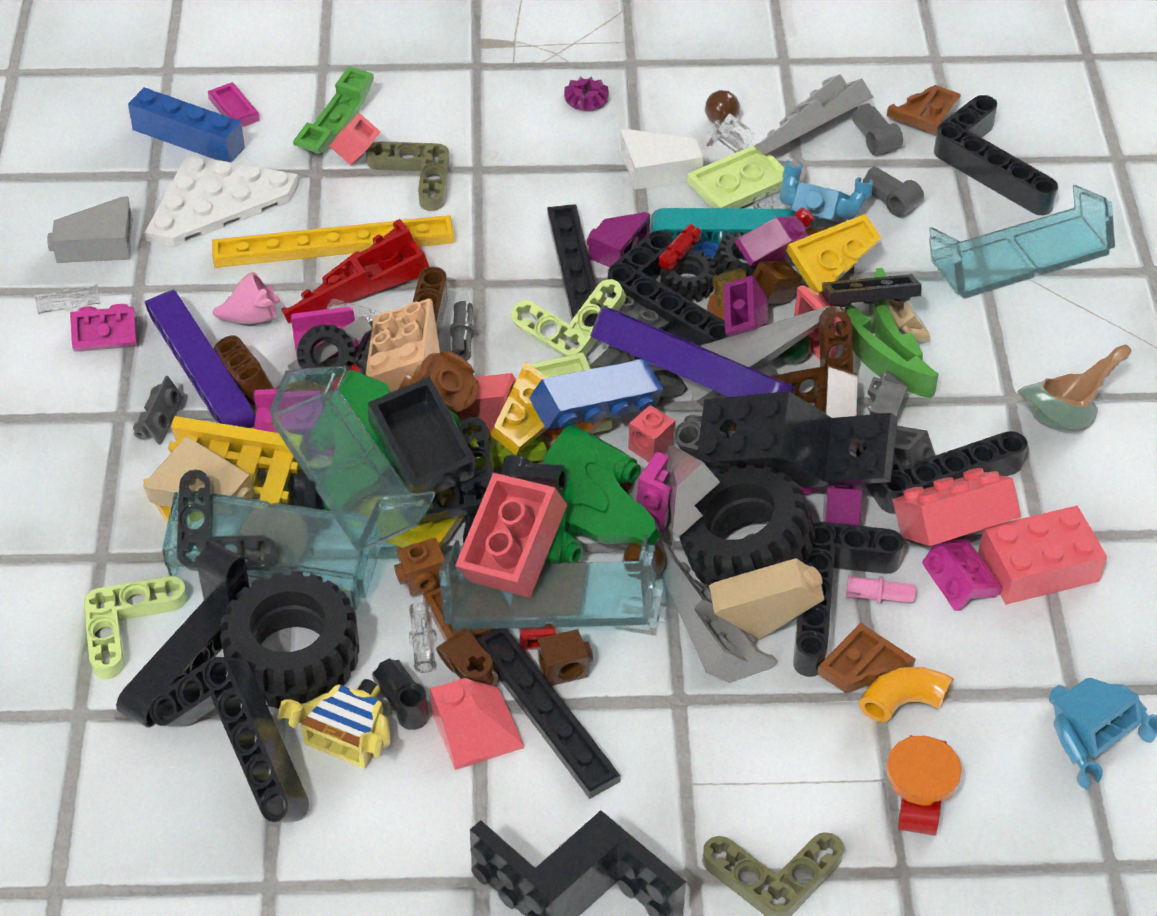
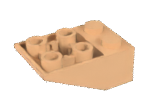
M431 299L412 302L405 307L393 311H384L374 316L365 375L386 383L389 386V393L399 389L406 373L413 376L417 366L429 354L434 352L440 353Z

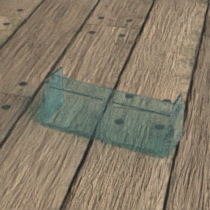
M1073 185L1074 208L960 242L930 227L931 261L955 294L961 295L962 298L966 299L1034 278V273L1037 272L1039 275H1044L1109 255V250L1115 248L1112 202L1104 196Z
M346 367L286 370L269 410L272 414L271 423L309 480L315 481L316 491L354 548L365 551L415 528L421 518L425 516L435 493L411 494L338 390Z
M192 490L195 493V503L204 505L205 502L201 503L197 499L198 491ZM174 492L162 547L165 567L168 569L169 576H176L179 566L184 567L177 559L176 553L179 492ZM214 493L212 536L262 535L272 539L279 547L280 557L275 566L265 570H247L248 577L258 579L263 577L265 580L271 578V574L282 572V575H291V571H301L304 576H309L312 573L321 576L324 583L327 580L333 582L339 587V591L351 593L352 606L354 610H357L360 598H366L378 559L375 522L368 521L366 516L281 503L273 506L268 501ZM199 511L192 512L187 517L188 528H199L204 523V514ZM229 544L224 546L226 549L237 554L235 545ZM244 544L246 555H257L261 561L264 560L265 555L271 554V551L265 547V544L261 545L260 551H249L246 548L247 544ZM193 546V551L187 553L186 556L192 562H195L196 556H199L201 551L196 546Z
M644 535L640 561L544 564L530 598L469 582L455 566L460 555L459 540H456L452 550L447 552L439 570L444 624H451L453 630H461L464 627L467 629L544 628L546 623L552 622L553 627L646 625L648 619H654L656 558L655 545H649L648 535Z

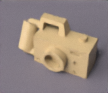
M885 300L898 330L901 329L904 333L913 332L917 342H928L930 333L909 301Z

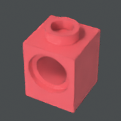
M358 112L339 132L329 147L347 163L352 165L370 147L381 131Z
M649 405L629 423L628 449L647 462L651 461L656 452L665 455L668 451V446L670 444L674 446L675 420Z

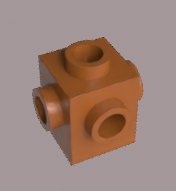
M436 537L396 550L399 564L394 565V570L399 584L406 583L410 596L428 592L450 583L446 561Z

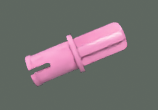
M848 575L846 598L876 600L877 604H880L881 600L912 603L915 600L916 586L914 584L883 581L882 576H879V579H869Z

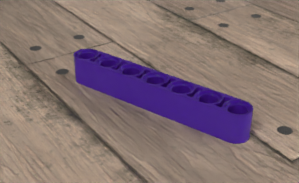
M175 289L146 300L145 306L151 320L216 423L245 428L254 427L256 417L249 402Z
M601 306L590 334L591 337L638 358L646 359L654 365L728 397L785 391L793 393L795 389L790 384L605 306Z

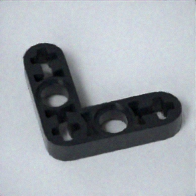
M469 417L461 422L458 428L473 456L486 459L484 467L475 471L473 478L419 501L420 505L417 506L414 513L410 511L413 504L405 492L398 501V509L407 522L421 524L477 513L482 499L477 500L475 496L478 495V490L481 488L486 492L491 477L495 473L491 433L481 418ZM473 429L479 430L476 434V441L479 447H474V443L469 437L472 435ZM463 491H464V492L466 493V495H467V496H465L466 503H464V498H463V495L461 494V492H463ZM452 493L456 495V500L452 506L447 508L439 506V501L445 494ZM431 503H432V506H433V508H434V509H432V510H431V509L429 508V506H428V505H431Z
M194 469L186 472L179 484L176 552L179 562L189 570L198 571L197 561L199 556H196L195 562H192L186 554L193 551V546L202 551L207 544L215 542L223 547L229 544L235 545L237 554L244 557V559L245 556L247 557V570H265L275 566L280 557L279 547L267 536H212L213 481L201 470ZM196 479H199L205 485L204 488L198 489L197 498L201 503L205 502L204 505L195 503V493L189 489V485H195ZM192 512H202L204 514V523L197 529L188 528L187 517ZM244 544H247L246 548L249 551H260L261 545L265 544V547L271 551V554L265 555L264 560L261 561L257 555H246Z

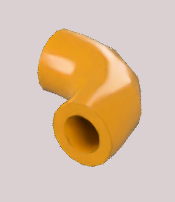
M925 667L897 668L879 676L868 687L858 702L859 707L866 716L879 722L889 721L897 708L908 702H921L939 710L948 696L954 678Z

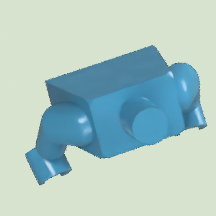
M787 160L785 163L779 198L782 204L791 206V211L795 214L799 208H805L812 212L815 219L841 224L846 222V220L853 219L865 199H869L872 196L873 180H870L869 183H861L862 178H856L854 192L850 196L838 190L798 182L803 164L800 163L799 167H793L789 164L790 160Z
M1086 678L1071 690L1058 685L1050 693L1049 701L1054 705L1055 712L1054 728L1071 762H1077L1080 767L1077 782L1084 789H1088L1091 784L1086 773L1092 774L1096 782L1099 783L1103 772L1098 763L1088 761L1086 756L1089 755L1095 759L1138 725H1140L1138 734L1143 741L1151 743L1157 736V715H1148L1145 712L1147 708L1139 700V695L1132 692L1126 685L1108 684L1094 678Z

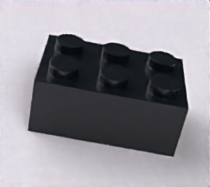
M430 376L368 402V421L412 504L474 477L476 459Z

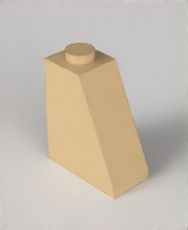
M187 436L143 484L151 503L178 508L179 484L182 476L190 470H201L213 481V513L234 516L241 507L247 506L255 492L248 473ZM196 479L195 485H189V489L195 493V503L204 505L205 502L201 503L197 499L198 489L205 486L199 479Z
M796 558L720 580L709 585L714 614L759 640L824 600L820 573L816 568L809 567Z

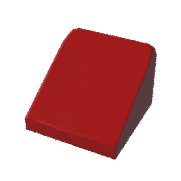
M554 624L519 626L520 646L524 650L538 649V638L556 634Z

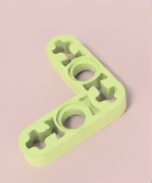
M607 279L597 285L569 324L529 300L517 302L511 310V318L521 331L563 357L583 352L586 356L597 341V339L590 336L593 326L588 327L584 325L586 317L593 313H599L600 307L597 304L619 311L625 302L626 294L617 281ZM607 292H615L616 294L614 298L608 297L607 299L604 295ZM523 313H531L534 319L537 320L536 324L528 318L522 319L521 315ZM556 324L557 331L553 336L545 337L542 335L546 325ZM564 336L573 343L578 342L580 344L577 349L575 347L569 348L566 342L563 341Z
M167 576L94 589L86 595L84 610L89 660L93 673L97 677L111 679L119 675L124 668L119 620L171 612L185 605L187 602V592L185 584L180 578ZM174 591V596L167 597V592ZM152 593H155L156 600H152ZM133 595H143L145 597L144 601L139 604L132 605L127 603L128 598ZM117 599H120L121 606H117ZM104 603V607L98 608V604ZM102 628L113 630L112 634L106 638L94 636ZM109 650L110 663L103 664L104 657L102 651Z

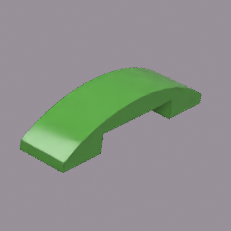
M348 66L335 84L336 94L313 124L307 122L293 140V145L318 154L329 149V145L339 132L360 111L371 88L374 74Z
M876 268L874 278L886 277L883 268ZM881 300L878 304H869L871 326L875 336L906 361L915 356L922 360L923 353L913 332L900 334L886 301Z
M851 303L850 306L845 307L844 311L851 318L852 350L870 370L879 377H881L882 373L889 370L906 383L907 392L927 398L935 396L939 373L917 356L909 361L903 359L870 332L871 319Z

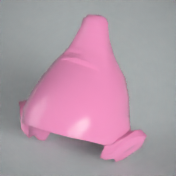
M251 272L239 281L232 295L228 296L224 303L214 308L213 314L220 320L235 323H264L276 318V304L280 302V299L274 295V289L271 285L265 286L260 277L255 272Z

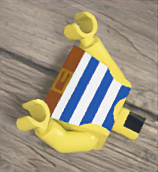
M363 679L356 690L343 685H336L329 693H324L303 704L295 700H283L277 715L279 720L283 718L289 719L288 725L292 728H296L298 723H301L305 745L364 769L368 765L371 754L373 753V758L379 759L380 752L387 748L391 742L389 720L383 714L382 702L376 699L380 693V687L369 679Z

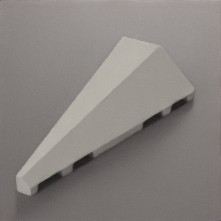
M841 74L827 78L822 82L823 87L819 90H813L809 94V98L799 103L779 122L780 127L777 130H771L766 134L767 137L754 147L758 152L765 155L872 99L873 95L862 78L849 83L845 82Z
M829 306L701 345V347L752 369L759 370L817 329L821 313ZM680 376L695 400L701 405L704 404V400L712 399L719 393Z
M670 444L667 456H669L668 471L671 473L669 486L672 488L670 498L672 532L677 537H680L703 516L694 505L719 484L720 481L702 461Z
M659 540L657 544L663 549L666 558L662 576L706 673L732 683L772 669L777 664V659L773 655L764 653L755 647L758 641L756 637L749 633L746 634L744 630L714 614L710 588L704 583L692 580L688 576L691 568L685 562L679 563L670 551V546Z

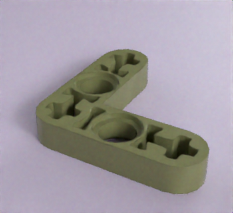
M379 141L373 142L365 151L366 163L372 169L421 171L418 188L420 207L427 211H437L444 206L450 164L449 149L445 145L439 143ZM406 154L414 155L413 158L409 159L401 158L402 155ZM434 157H438V163H433ZM429 175H440V176H441V177L438 178V179H429V178H427ZM430 191H435L434 197H430Z
M819 833L776 875L731 839L724 836H715L705 843L702 862L708 872L764 916H792L839 867L842 862L844 845L841 839L832 833ZM828 848L832 849V855L826 853L820 859L818 866V864L815 861L819 857L820 849L823 851L827 850ZM713 852H715L718 855L722 852H725L726 859L723 857L714 859ZM730 865L733 866L732 872H729ZM803 869L810 872L813 879L809 883H799L794 880L792 873ZM751 871L759 877V881L754 885H745L739 880L738 876L742 872ZM766 884H768V892L764 889ZM781 897L785 898V905L783 903H778L776 906L771 904L772 898L776 900Z

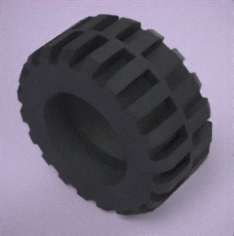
M746 465V468L739 469L738 466L728 468L729 471L720 474V472L714 474L720 483L694 505L703 516L679 537L691 569L700 582L707 584L708 588H710L709 585L714 582L796 558L804 563L803 559L808 560L813 550L812 544L815 541V530L801 488L796 482L792 481L790 476L781 471L777 473V470L771 467L764 466L763 469H760L758 465ZM759 520L769 521L763 529L754 535L737 540L724 539L731 530L741 524Z
M291 571V575H282V572L271 574V578L264 580L261 577L253 581L252 587L248 589L245 586L236 594L237 601L232 599L225 609L226 614L221 619L220 638L224 657L242 658L247 661L268 707L280 708L281 702L286 699L295 700L300 704L307 703L324 693H329L336 685L344 686L351 678V672L356 669L360 649L357 620L349 597L346 593L339 592V587L333 582L327 580L324 583L321 576L312 573L309 576H304L301 571ZM301 627L310 629L320 635L309 646L293 652H276L261 645L268 636L285 628Z

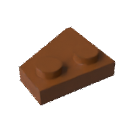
M934 85L925 89L922 93H916L907 97V102L901 106L889 105L886 117L936 135L937 127L950 117L960 103L961 94Z
M859 623L818 666L817 674L843 692L848 693L871 685L879 676L897 668L914 667L916 658L862 623Z

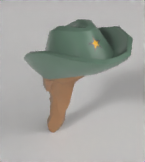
M1124 344L1116 347L1106 358L1099 360L1082 374H1066L1052 379L1046 378L1042 382L1024 386L1017 392L1032 404V413L1044 424L1053 428L1062 427L1081 430L1093 423L1096 418L1098 409L1093 400L1098 394V388L1103 385L1105 378L1110 376V373L1116 366L1129 357L1132 350L1128 345Z

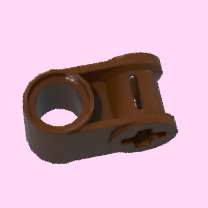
M466 627L436 647L441 660L460 679L466 678L497 687L499 677L493 668V661L490 655L482 648L474 635Z

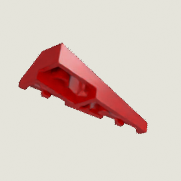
M398 219L393 222L394 229L382 237L380 234L372 239L373 245L362 252H354L322 277L323 283L311 292L309 289H306L302 292V300L289 308L284 306L281 311L287 323H292V314L331 309L418 278L420 272L430 266L424 252L413 240L410 230L402 220Z

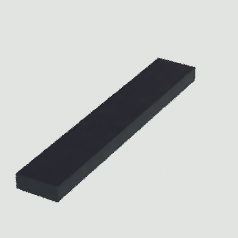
M576 204L547 207V217L571 321L596 288ZM598 314L588 315L584 325L588 327L594 326Z
M502 625L477 638L482 648L490 655L493 661V668L497 672L501 683L590 799L620 782L618 771L507 627Z

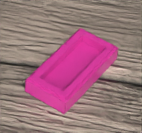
M233 82L208 91V99L220 114L241 121L242 127L260 121L258 111Z

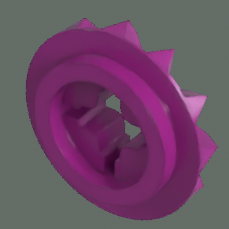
M580 76L578 81L570 80L569 85L565 86L564 99L571 107L579 110L598 109L605 105L609 99L608 86L603 85L602 80L594 81L592 76L588 79H583Z

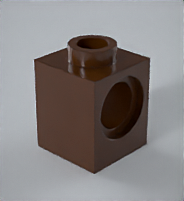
M785 260L760 261L753 273V277L767 295L768 304L790 303L797 291V287L800 286L803 277Z
M579 629L537 639L538 662L544 677L551 686L588 677V663L593 662V654L589 642H583Z

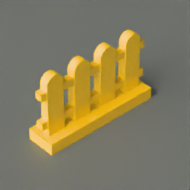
M174 416L171 429L176 442L170 441L168 447L170 453L187 436L228 462L236 463V467L250 475L253 485L258 469H269L264 486H253L255 490L253 497L260 498V507L265 504L289 502L290 493L286 491L290 475L291 473H298L299 465H304L307 456L303 437Z

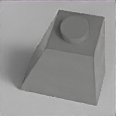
M123 196L54 220L53 231L47 235L49 251H54L56 263L130 260L133 217L129 196Z

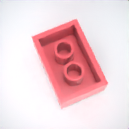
M976 468L963 472L964 477L953 480L951 477L938 479L933 482L934 486L930 488L914 487L903 491L904 496L892 499L900 534L904 539L932 546L1020 518L1021 513L1013 478L999 475L997 471L984 472L982 468Z
M493 473L456 562V568L471 583L530 598L567 507L566 502L554 487Z
M1078 505L983 529L978 554L1002 586L999 594L1005 605L1100 582L1107 559L1106 553Z

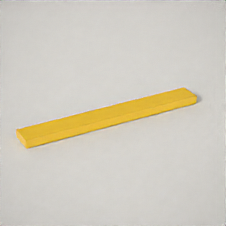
M451 215L402 220L419 247L455 243ZM395 221L212 239L214 268L353 254L356 251L362 252L373 245L372 239L380 234L383 237L394 229L393 222Z

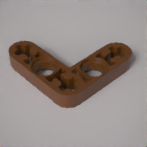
M828 307L819 317L820 367L771 376L794 386L793 394L806 402L815 401L817 377L825 363L853 372L851 318L841 307ZM835 317L841 320L836 322V332L839 335H835L834 329L830 326V324L834 323ZM843 345L844 349L839 357H829V351L833 346ZM807 379L814 380V386L810 391H799L803 381Z

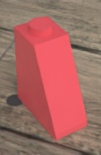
M512 373L475 377V380L479 382L478 397L466 411L457 414L461 422L469 417L481 418L491 433L516 382ZM473 429V430H472V431H474V432H479L478 429Z

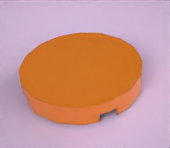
M925 735L910 736L898 742L890 751L886 766V775L892 783L891 787L895 793L908 802L923 806L933 805V802L940 800L944 802L950 799L958 789L962 773L960 759L951 746L940 739Z

